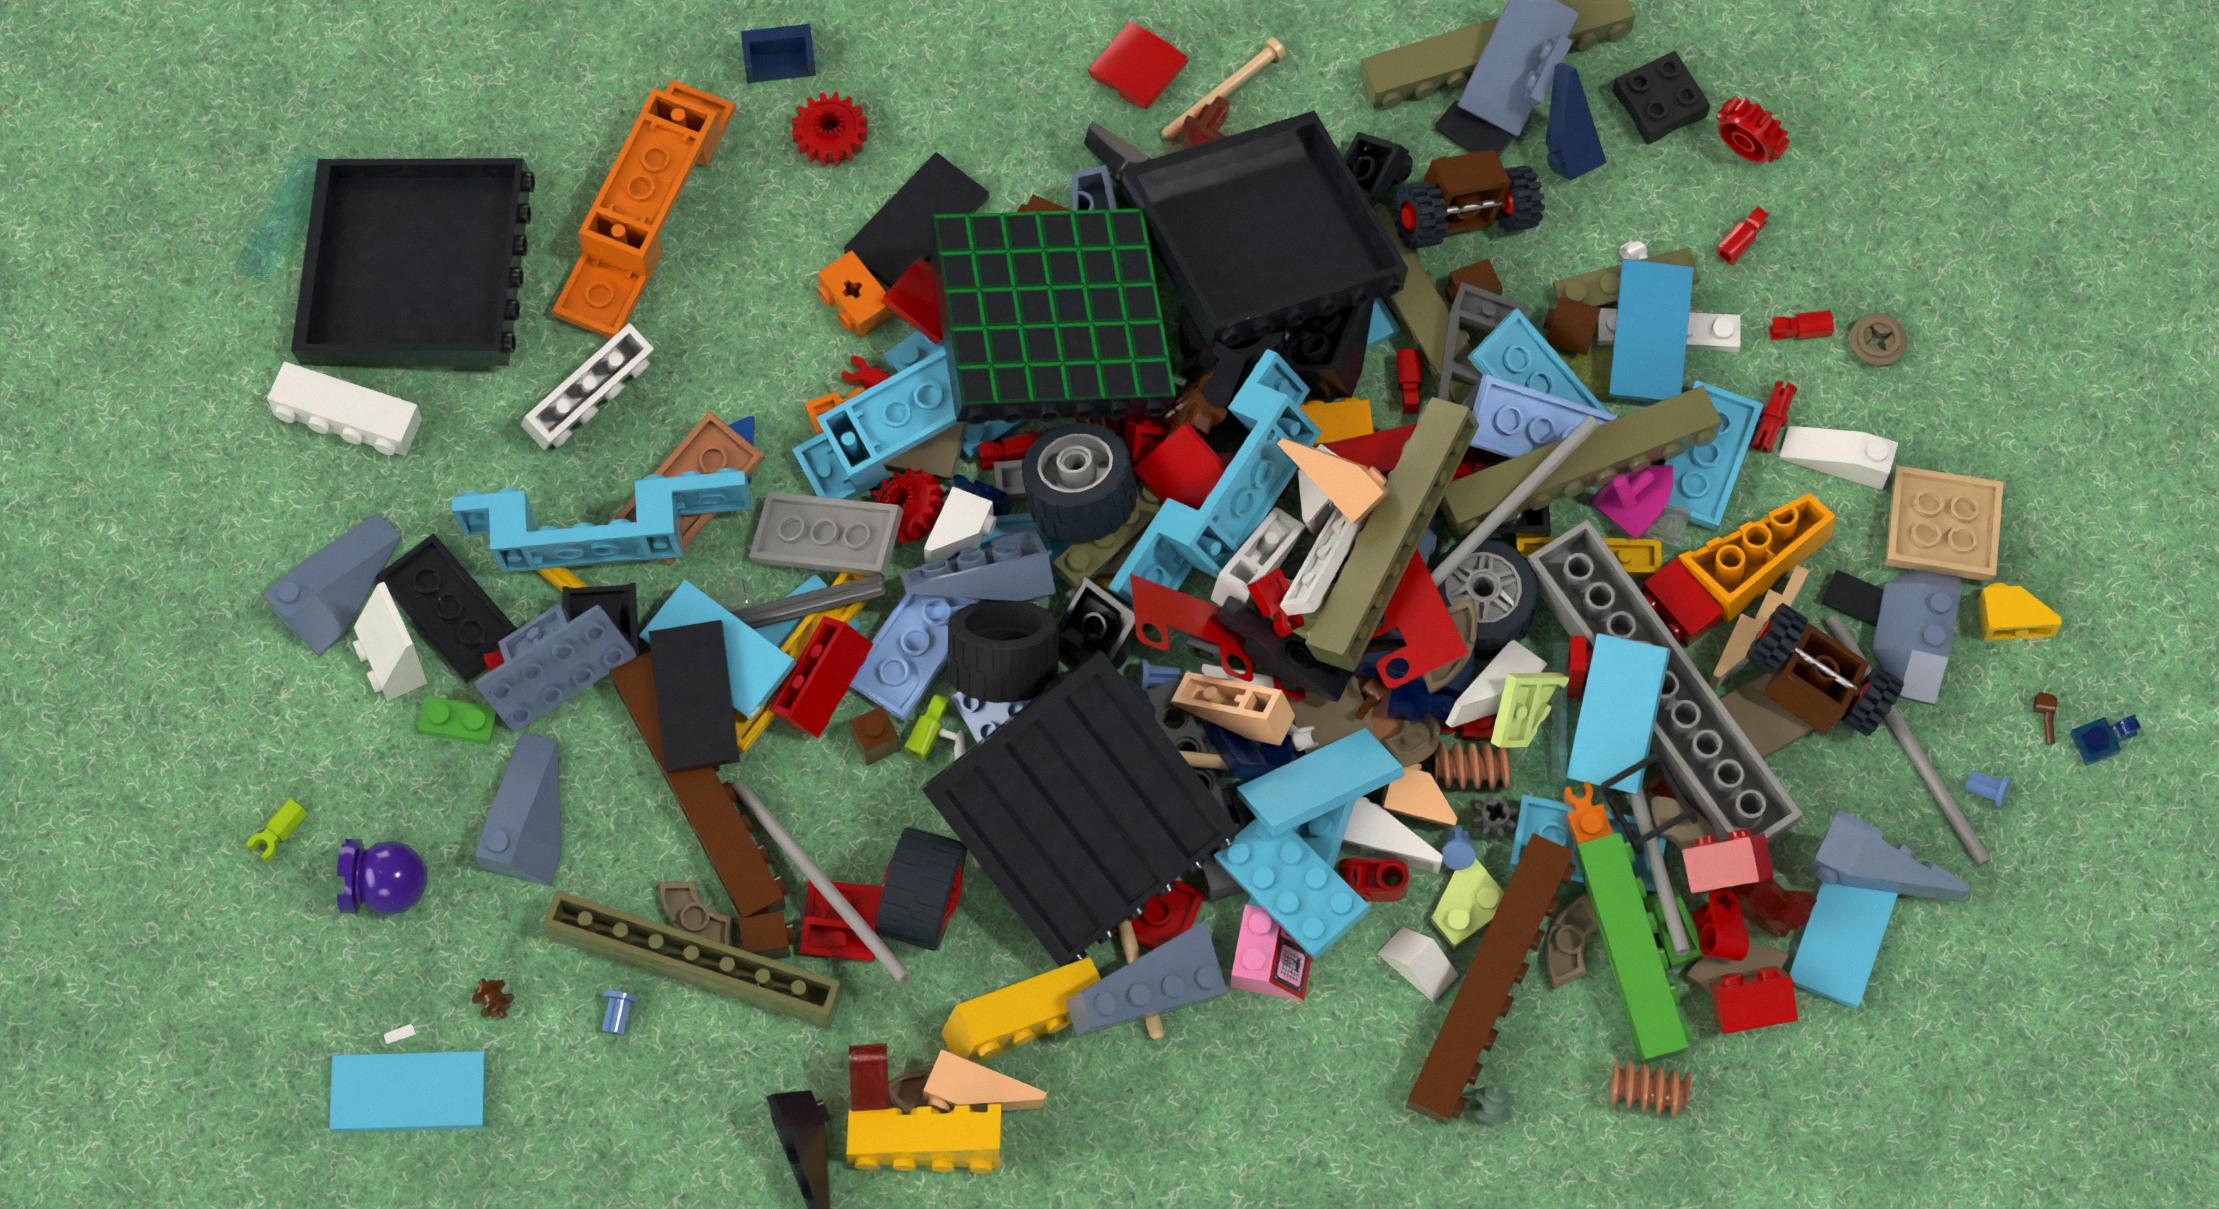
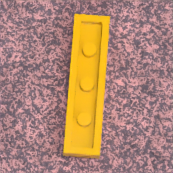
M1558 537L1516 538L1515 548L1520 551L1524 558H1528L1529 555ZM1602 538L1630 578H1650L1662 569L1661 539Z

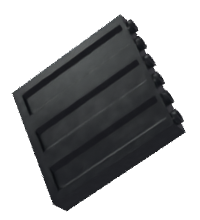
M1099 649L920 787L1059 967L1084 959L1087 956L1086 948L1095 941L1100 945L1110 939L1117 932L1115 926L1125 918L1128 921H1132L1146 910L1147 907L1144 905L1146 901L1155 894L1158 898H1161L1176 886L1173 880L1184 872L1190 875L1198 870L1206 862L1203 858L1214 848L1217 852L1226 848L1235 840L1233 833L1239 830L1103 651Z

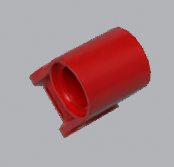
M1345 858L1338 862V869L1342 871V879L1365 902H1395L1401 900L1407 894L1409 871L1406 865L1399 860ZM1394 875L1399 877L1402 882L1398 886L1391 887L1384 884L1382 880L1386 876ZM1353 876H1356V885H1353Z
M1714 889L1708 896L1709 901L1705 905L1699 906L1693 913V921L1699 937L1700 951L1706 957L1742 961L1749 949V935L1745 929L1740 901L1729 889Z

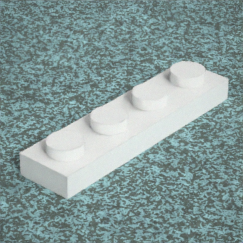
M1601 308L1597 322V345L1613 346L1617 309ZM1689 313L1686 350L1739 352L1740 315Z
M1335 506L1280 604V607L1287 616L1315 612L1321 605L1326 590L1336 578L1340 565L1345 556L1351 551L1352 544L1359 531L1365 526L1369 513L1359 523H1352Z

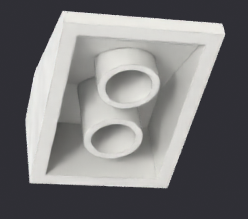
M382 582L376 586L354 626L358 640L352 642L360 661H369L372 671L366 674L374 692L377 693L382 690L386 701H389L427 684L413 642L385 582Z

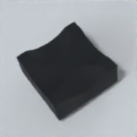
M1676 51L1615 78L1612 90L1619 102L1632 117L1647 145L1660 140L1678 128L1706 118L1710 108V103Z

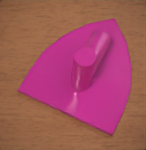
M1673 465L1650 466L1638 472L1618 475L1611 483L1594 495L1589 502L1636 540L1651 527L1666 507L1673 488L1674 467Z

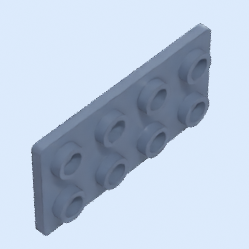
M1508 0L1457 103L1458 107L1513 136H1519L1533 107L1543 103L1554 80L1555 65L1563 62L1573 42L1568 36L1578 17V12L1556 0Z
M559 603L500 640L498 644L505 663L476 680L475 685L513 732H516L609 674L610 670L635 658L636 652L600 605L594 606L570 621L567 611Z

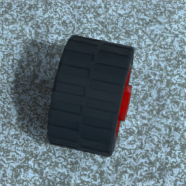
M909 826L904 829L897 843L892 861H889L880 890L881 899L875 924L877 935L931 951H936L939 948L948 922L955 913L962 889V873L967 855V847L962 841Z

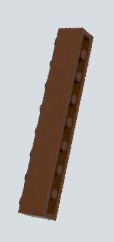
M648 651L610 670L612 683L740 918L774 913L785 909L784 896L788 894V890L780 875L772 876L767 865L771 863L770 857L763 844L755 845L750 834L754 832L753 826L745 812L738 814L733 803L737 801L732 787L728 781L721 783L716 772L720 771V767L713 766L667 774L664 764L650 652Z
M1532 833L1413 1087L1406 1107L1446 1126L1451 1116L1459 1119L1468 1100L1461 1096L1467 1083L1475 1085L1483 1067V1064L1477 1062L1483 1049L1490 1052L1499 1031L1493 1029L1499 1015L1506 1018L1514 1001V997L1508 995L1514 982L1521 985L1530 964L1524 962V959L1529 949L1537 951L1545 934L1544 930L1539 929L1544 916L1552 919L1561 898L1555 896L1560 883L1567 886L1576 865L1570 863L1574 851Z

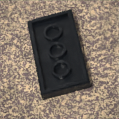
M935 152L844 247V253L847 254L852 250L871 274L891 288L919 257L926 262L931 259L927 232L933 215L974 214L989 198V191L939 153Z
M434 533L376 576L379 583L385 582L393 600L465 683H468L487 668L484 654L499 650L498 642L518 630Z
M722 620L649 631L664 764L667 774L741 762Z

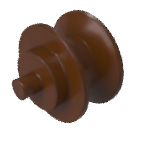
M485 978L479 980L480 986L476 989L472 1002L484 1005L480 1015L482 1017L491 1016L492 1018L500 1016L501 1019L507 1017L506 1011L509 1009L514 995L512 993L503 994L501 991L505 986V981H486Z

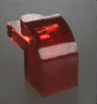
M1217 95L1211 105L1206 104L1202 108L1197 119L1190 115L1186 116L1182 130V150L1227 137L1220 133L1219 130L1229 117L1230 101Z
M1773 878L1733 886L1731 889L1740 901L1742 917L1771 935L1785 938L1790 930H1799L1808 921L1810 911L1817 902L1808 891L1784 890Z
M887 1043L849 1045L851 1111L890 1109Z

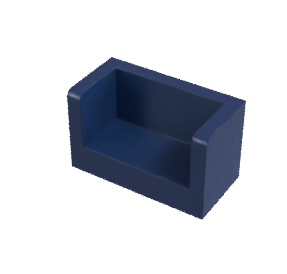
M810 24L741 31L747 83L816 76Z

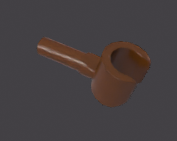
M1377 677L1369 680L1361 690L1366 700L1355 714L1359 720L1366 716L1371 707L1378 706L1382 701V696L1388 691V688Z
M2039 692L2035 696L2033 712L2044 714L2043 722L2046 745H2054L2053 721L2058 701L2052 694Z

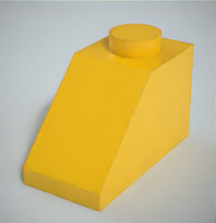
M1993 583L1983 588L1977 599L1983 641L2055 637L2062 625L2061 617L2021 586Z

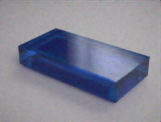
M1214 723L1209 724L1206 735L1234 778H1258L1270 771V766L1253 740L1240 736Z

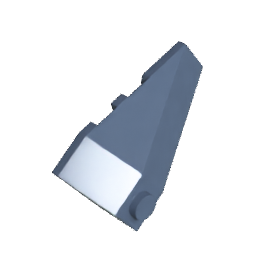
M1035 527L989 539L990 547L979 551H974L971 547L963 549L956 560L949 562L945 559H937L900 573L906 594L1036 602L1045 599L1047 595L1056 593L1049 555Z
M1839 809L1809 869L1816 873L1818 879L1832 885L1839 883L1843 886L1954 902H1962L1971 886L1935 863L1923 862L1921 864L1915 860V856L1911 853L1912 849L1904 844H1899L1898 846L1890 845L1881 839L1883 831Z

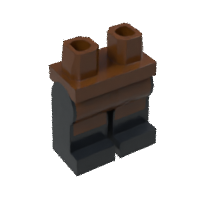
M1216 341L1202 350L1201 353L1196 354L1183 363L1179 375L1186 378L1187 381L1180 398L1173 402L1171 410L1165 415L1163 422L1171 426L1167 438L1186 421L1203 438L1208 435L1210 428L1225 419L1227 410L1222 407L1226 406L1230 401L1246 358Z

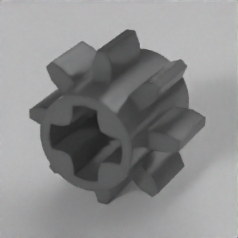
M1488 794L1484 805L1475 803L1473 811L1479 816L1473 819L1471 825L1474 828H1481L1483 840L1489 835L1496 836V839L1502 842L1505 830L1514 833L1516 824L1510 819H1514L1517 816L1518 809L1509 808L1507 796H1504L1502 799H1493V796ZM1495 813L1499 814L1501 817L1497 818L1495 822L1489 820V817H1492Z

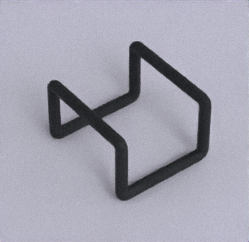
M1658 752L1646 757L1601 784V790L1606 801L1638 854L1644 853L1642 844L1682 821L1689 819L1692 824L1698 822L1695 810L1689 806L1664 764L1662 755ZM1656 761L1660 772L1684 812L1637 838L1611 795L1609 787Z

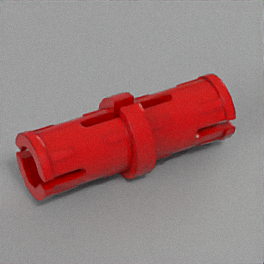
M1782 380L1775 382L1767 406L1762 407L1759 416L1761 421L1754 438L1750 442V446L1759 451L1761 446H1764L1763 452L1768 454L1772 452L1780 428L1786 425L1788 420L1786 413L1797 391V388L1789 382L1783 388L1784 381Z

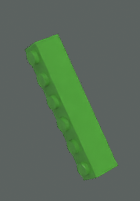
M1620 832L1578 844L1574 851L1641 1065L1685 1053L1689 1048L1687 1042L1692 1041L1690 1028L1686 1019L1680 1020L1676 1006L1680 1005L1679 994L1675 984H1669L1665 970L1669 969L1668 959L1663 947L1657 948L1653 936L1658 933L1653 913H1646L1642 899L1646 898V890L1640 876L1635 877L1631 863H1635L1631 843L1629 841L1624 842Z

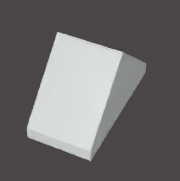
M1403 926L1378 952L1381 958L1433 1003L1459 977L1434 939Z

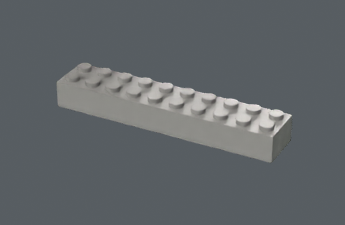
M1588 519L1529 555L1527 560L1530 563L1531 569L1536 574V585L1539 594L1570 637L1586 636V650H1592L1593 652L1597 633L1671 649L1650 748L1654 753L1658 752L1662 755L1664 764L1678 787L1694 809L1710 823L1720 840H1728V832L1750 828L1751 835L1765 833L1768 845L1794 828L1802 817V812Z

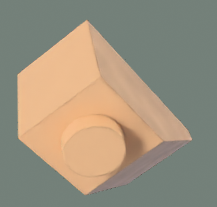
M1416 763L1404 767L1403 777L1384 785L1380 806L1387 812L1447 827L1456 826V815L1431 774L1421 771V764Z

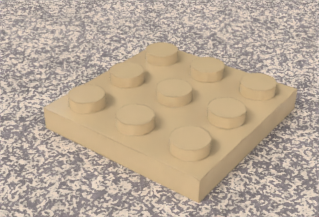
M1896 465L1893 474L1885 565L1994 582L1997 571L2004 482Z

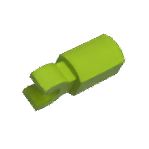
M938 694L933 696L925 716L920 715L904 746L907 754L926 761L939 736V731L942 729L940 723L949 709L947 705L949 699Z
M288 798L264 825L265 830L249 838L247 842L248 849L253 852L257 846L266 844L268 847L261 857L265 863L272 861L277 853V845L280 842L284 843L308 816V813L303 807L291 798Z

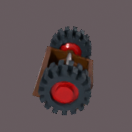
M1495 150L1474 151L1465 155L1437 158L1431 161L1422 183L1401 186L1400 190L1396 191L1397 197L1393 201L1396 208L1393 209V215L1397 216V220L1394 223L1395 227L1400 229L1397 232L1399 238L1403 237L1402 243L1405 246L1408 245L1409 249H1418L1441 244L1447 234L1491 227L1494 219L1495 221L1499 220L1498 226L1501 229L1504 228L1505 232L1535 228L1540 224L1539 221H1542L1543 215L1541 212L1545 209V205L1541 203V200L1544 199V193L1540 194L1539 190L1542 188L1541 181L1536 182L1538 175L1536 172H1532L1530 166L1522 165L1504 169Z
M1781 603L1772 612L1769 619L1765 621L1746 655L1747 659L1770 674L1773 673L1763 695L1823 734L1841 718L1843 722L1864 736H1870L1877 729L1878 725L1884 721L1886 714H1889L1892 705L1898 699L1897 696L1902 691L1901 688L1904 686L1902 680L1880 666L1873 668L1870 674L1864 678V682L1860 683L1869 662L1808 623L1806 617L1785 603Z

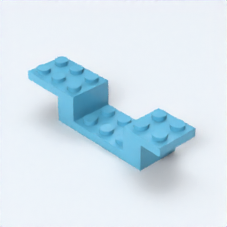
M945 348L816 417L823 433L792 450L818 497L845 500L857 497L882 483L883 479H890L883 465L884 463L959 423L956 422ZM987 421L983 424L984 426H987L994 421Z
M1269 349L1265 351L1229 405L1228 409L1249 430L1250 434L1227 466L1211 493L1207 496L1199 511L1171 498H1167L1108 586L1116 596L1126 603L1133 605L1130 574L1176 591L1192 567L1218 578L1221 570L1260 526L1299 467L1277 443L1282 438H1289L1312 447L1321 434L1318 427L1299 408L1310 389L1278 353Z
M735 468L719 469L713 474L688 471L680 474V477L669 478L654 474L644 477V480L634 481L637 522L632 523L630 520L617 519L611 521L609 525L595 526L592 523L583 522L573 525V528L558 529L555 526H542L536 529V516L525 491H520L516 488H503L498 490V493L483 494L478 491H468L462 493L459 497H451L452 512L464 535L490 533V550L502 573L683 557L682 515L753 509L752 494L745 472L738 471Z

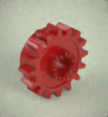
M821 92L820 100L817 102L808 97V108L798 106V117L792 118L793 143H797L798 153H807L808 162L820 161L821 167H825L827 163H834L836 167H839L840 162L845 159L849 162L853 161V153L855 151L862 153V141H868V130L866 129L868 128L867 116H863L862 106L856 105L852 107V97L850 96L845 98L844 101L839 100L838 92H834L832 99H827L825 93ZM829 127L836 128L833 129V131L829 130V132H827V130L823 131L824 129Z
M1734 96L1732 100L1728 99L1718 111L1719 114L1716 119L1720 122L1718 131L1721 138L1731 150L1744 159L1755 163H1764L1766 161L1772 163L1774 159L1778 160L1788 148L1787 145L1790 143V140L1786 138L1788 132L1779 127L1781 121L1774 120L1771 116L1772 112L1769 110L1764 112L1759 103L1756 102L1755 105H1752L1747 98L1744 97L1741 101L1737 96Z
M911 467L907 468L903 476L895 471L893 473L894 480L889 482L883 479L881 482L884 488L881 491L874 490L872 492L876 498V501H873L874 503L899 505L903 510L896 540L900 541L902 545L906 544V542L918 541L930 533L944 506L941 499L946 495L940 488L939 482L932 474L928 475L921 468L917 473Z

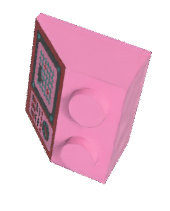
M1245 904L1230 988L1304 1002L1312 957L1262 907Z

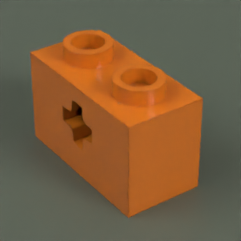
M852 250L817 273L819 284L817 293L826 306L833 305L839 312L837 317L845 330L848 332L853 330L860 339L895 316V313L881 302L886 291Z

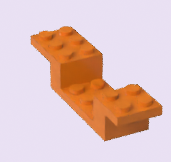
M672 79L665 92L656 88L652 89L578 232L582 253L552 310L553 317L610 339L627 325L663 254L659 234L695 163L705 167L708 166L736 111L735 103Z

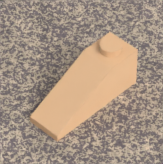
M1282 438L1277 443L1352 523H1359L1390 493L1384 486L1387 483L1386 478L1373 466L1368 469L1362 464L1289 438Z
M1191 672L1185 673L1171 700L1174 706L1247 739L1280 746L1295 718V714L1282 690Z
M942 1049L923 1090V1100L928 1101L927 1106H932L933 1109L939 1110L942 1114L954 1110V1106L970 1105L971 1110L977 1112H988V1104H1001L1002 1111L1043 1109L1047 1097V1092Z

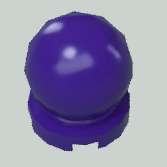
M345 839L346 843H342L337 868V876L344 877V894H337L340 913L356 914L361 904H365L373 912L391 915L406 912L420 901L427 886V867L420 855L408 844L386 841L376 843L366 850L361 839Z

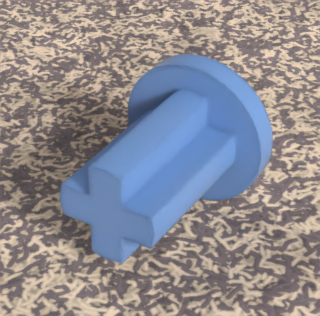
M1141 659L1139 662L1138 684L1142 690H1147V687H1156L1178 680L1180 677V669L1178 667L1148 666V661L1145 659Z
M1971 770L1965 791L1996 800L1995 806L2002 808L2009 792L2012 777L2005 775L2002 780Z
M1462 825L1454 826V831H1447V844L1442 849L1444 864L1454 870H1463L1470 867L1476 858L1475 848L1469 842V832L1462 831Z
M604 990L603 997L608 998L601 1031L624 1035L630 1003H636L637 996L619 991Z

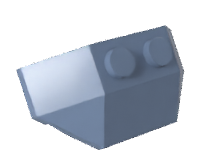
M1913 570L1885 584L1871 652L1880 667L1903 681L1904 686L1901 688L1902 691L1898 698L1935 706L1949 658L1961 595V577Z

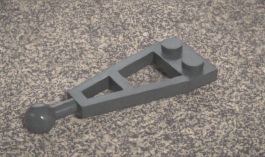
M1461 282L1448 317L1437 394L1438 399L1448 401L1451 378L1473 385L1472 390L1462 404L1463 406L1470 407L1472 411L1483 376L1478 370L1453 362L1459 322L1491 333L1512 310L1518 308L1525 316L1528 305Z

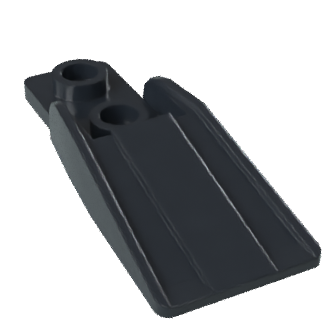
M1233 596L1226 598L1217 614V619L1224 623L1231 631L1237 632L1246 638L1244 650L1251 660L1270 674L1333 702L1340 700L1352 671L1316 660L1305 644L1306 639L1293 631L1291 634L1280 638L1274 630V620L1268 617L1264 618L1261 613L1258 614Z

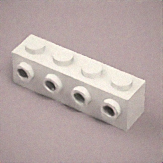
M629 323L524 417L521 426L544 451L552 444L559 448L573 435L569 430L578 421L583 425L586 424L599 411L595 406L602 399L606 398L610 402L625 388L621 383L630 374L637 378L650 366L651 363L647 359L654 348Z
M285 361L267 397L272 412L282 421L293 423L295 420L307 424L310 429L322 434H326L329 431L340 435L345 441L359 445L363 442L374 446L377 451L386 455L397 453L406 456L422 421L417 404Z

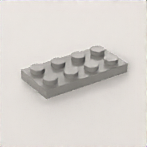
M767 492L749 558L753 563L869 576L880 574L886 577L903 510L899 505Z

